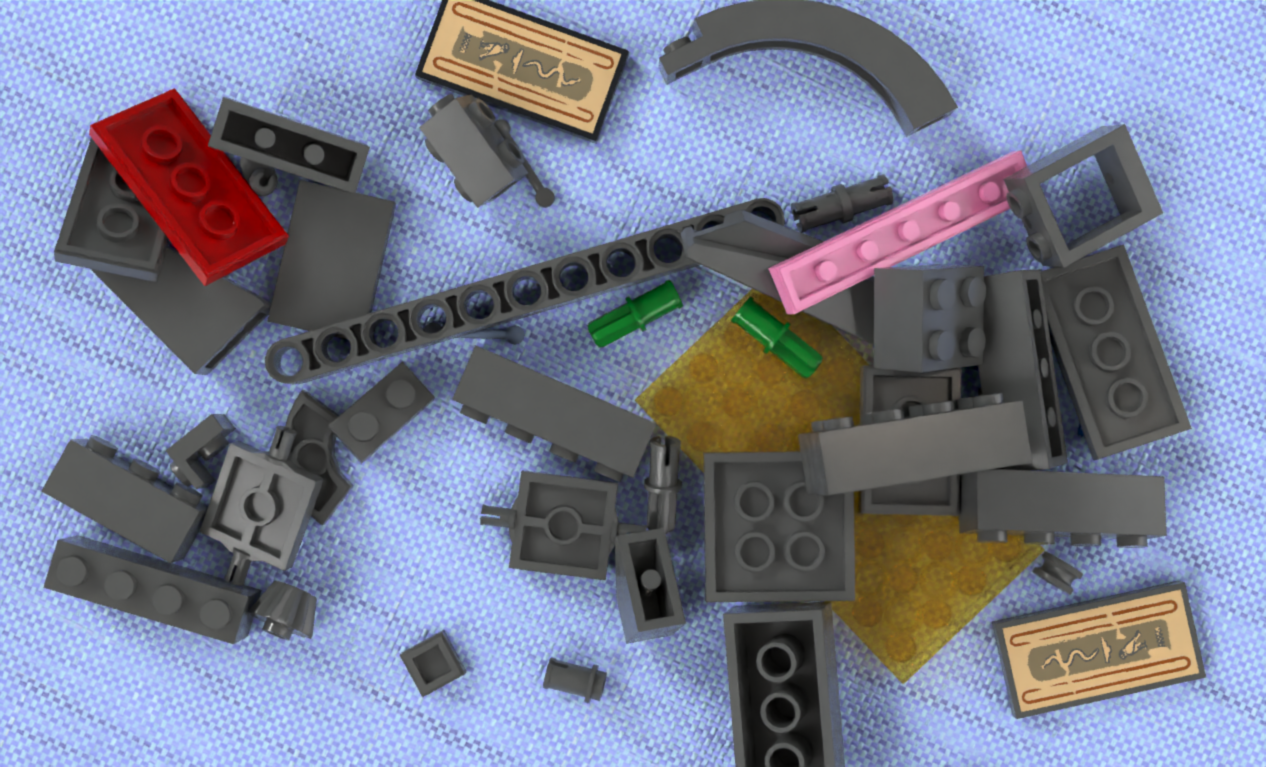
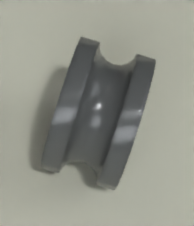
M1044 551L1042 554L1044 559L1043 565L1041 567H1034L1032 572L1049 584L1071 595L1074 591L1071 587L1073 580L1081 579L1083 573L1056 556Z

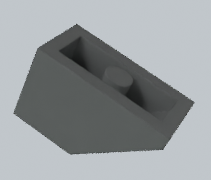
M664 528L617 535L615 537L616 599L626 644L674 635L686 624Z

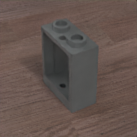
M1125 124L1101 126L1003 179L1009 191L1006 195L1008 205L1012 212L1022 220L1028 233L1026 238L1027 247L1034 259L1040 262L1042 266L1064 268L1163 214ZM1094 155L1120 215L1066 244L1040 184Z

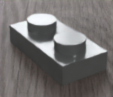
M402 361L329 424V429L362 464L432 403L435 397Z

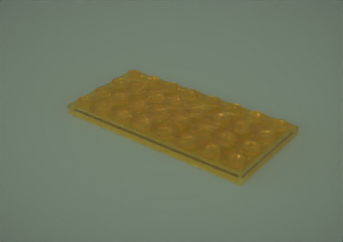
M751 289L646 388L635 401L668 436L681 440L680 449L704 473L703 452L800 451L798 434L812 432L811 422L853 416L854 425H859L860 366L869 364L832 325L802 311L796 314H787L782 302L755 289ZM750 296L781 323L785 324L788 321L791 324L789 329L822 356V363L809 378H802L772 352L769 351L765 354L763 352L765 347L739 325L730 321ZM854 491L855 601H831L832 610L894 676L904 684L1045 549L1041 545L1024 544V536L1007 535L1008 542L979 543L977 542V534L959 533V516L858 513V491Z

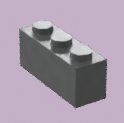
M225 96L222 98L208 143L209 147L353 194L356 193L370 146Z
M91 435L89 440L70 439L44 485L42 492L169 563L184 559L201 529L208 509L207 505L200 502L203 495L182 483L176 482L173 487L158 478L160 471L146 462L133 459L132 463L115 455L118 448L100 437Z

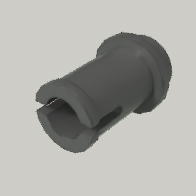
M551 657L547 665L543 688L585 697V703H590L591 699L600 701L607 672L598 670L599 665L596 664L592 668L559 661Z

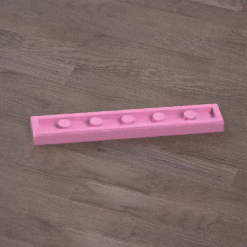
M1022 151L1010 152L768 268L786 313L796 314L874 276V268L892 267L1009 210L1010 207L1006 197L1009 191L1003 179L1027 167Z

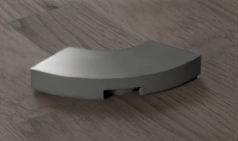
M302 390L289 412L285 425L290 428L289 430L293 429L297 432L288 459L297 467L324 478L311 517L319 524L325 525L352 489L353 484L340 470L335 456L336 435L329 429V424L338 418L339 415L310 393Z

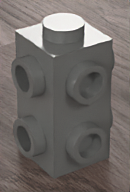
M452 94L445 96L428 110L432 117L419 127L426 136L425 144L429 152L435 159L447 165L455 176L454 184L458 192L464 199L473 202L477 208L494 201L529 174L523 166L524 157L519 148L511 140L502 137L493 124L496 120L491 109L481 99H475L472 94L454 98Z

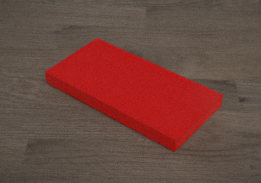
M175 88L90 125V137L204 286L286 244L289 235L255 191L252 190L249 183L225 152L208 146L211 134Z

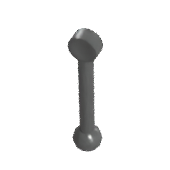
M503 119L496 120L493 124L502 137L511 140L517 146L510 135V124ZM524 157L523 166L529 173L526 175V178L536 192L535 199L537 204L543 208L550 207L555 200L554 193L550 189L544 188Z

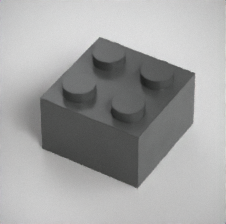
M933 264L874 268V368L924 373L983 365V351L986 343L983 332L984 300L986 297L984 266Z

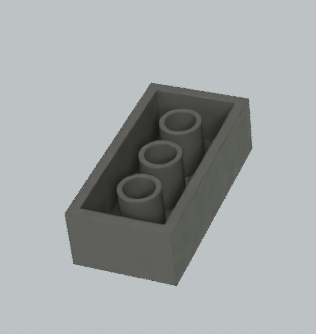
M1003 393L957 399L958 409H954L953 400L908 407L909 417H904L903 408L860 414L861 424L854 425L853 416L811 422L812 432L798 434L807 493L830 496L1033 463L1023 401L1004 402Z
M831 601L741 605L723 614L735 767H845Z

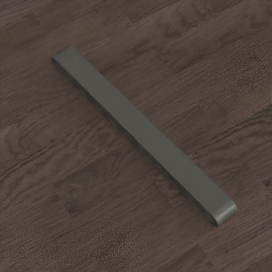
M767 198L754 199L298 334L272 344L265 356V368L269 375L278 382L293 385L303 384L701 265L685 256L681 232L684 228L691 226L694 230L701 231L707 225H720L724 223L725 215L739 210L749 213L754 211L764 212L770 217L772 222L784 226V213L781 207L773 200ZM665 238L674 240L680 247V258L673 263L661 262L654 253V245L657 241ZM616 252H624L632 257L635 268L630 275L617 277L609 272L607 259ZM579 266L586 271L588 282L584 288L579 291H570L562 286L560 276L565 268ZM530 279L537 282L541 287V295L535 303L522 305L514 299L513 292L515 286L520 281ZM478 293L488 294L492 297L494 303L491 314L484 319H474L470 317L467 311L468 301ZM430 307L442 308L446 314L445 326L437 333H426L421 326L422 314ZM384 321H393L398 328V338L393 345L381 348L374 339L375 329ZM344 334L350 341L351 350L346 359L335 362L328 354V343L333 337ZM295 348L302 355L303 364L298 373L288 376L281 368V358L286 351Z

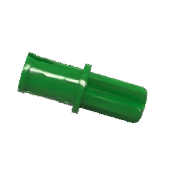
M667 280L664 284L633 300L629 296L626 297L625 304L590 321L587 327L595 344L599 348H603L639 328L642 332L646 331L645 325L677 308H682L683 303L671 280Z
M752 296L748 298L730 320L765 347L763 350L765 354L769 351L772 352L802 378H809L822 363V356L789 329L791 324L788 321L785 324L781 323L754 301Z

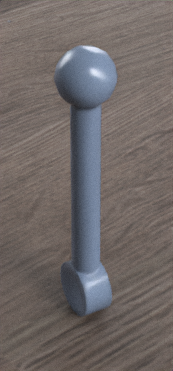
M432 322L425 326L424 331L430 334L437 333L443 327L438 323ZM515 325L507 330L485 329L458 338L505 339L509 343L516 345L523 341L525 334L521 327Z

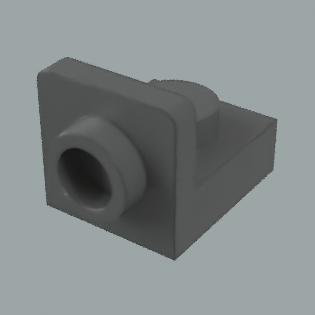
M211 414L166 450L167 454L174 461L170 464L172 472L185 486L193 485L196 489L209 487L215 482V479L199 458L202 456L207 461L229 444L225 437L236 428L225 414Z

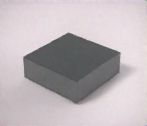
M444 629L400 654L422 697L465 675L467 672Z

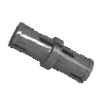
M882 174L877 178L849 187L839 184L831 187L830 193L799 203H792L793 219L800 222L796 224L798 231L804 233L809 229L837 220L844 224L852 221L856 214L893 204L891 186L884 187V185L889 183L887 177Z

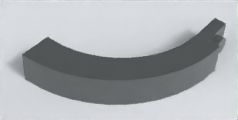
M754 0L718 8L694 18L693 32L697 38L696 40L691 42L689 36L680 38L667 45L663 49L665 55L659 57L658 69L666 85L713 62L743 52L789 50L818 56L841 66L865 82L893 113L905 137L950 116L958 108L945 84L931 66L910 45L890 30L869 18L841 7L817 1Z

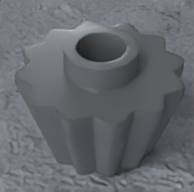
M274 581L252 605L248 613L265 622L262 630L271 635L288 641L292 634L311 639L313 636L317 599L310 593L295 586Z

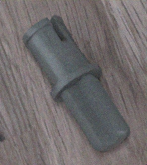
M656 436L650 439L649 477L644 480V488L648 491L647 528L648 530L664 528L665 534L675 529L677 493L682 490L683 485L682 481L678 479L681 440L665 436V445H662L661 437Z

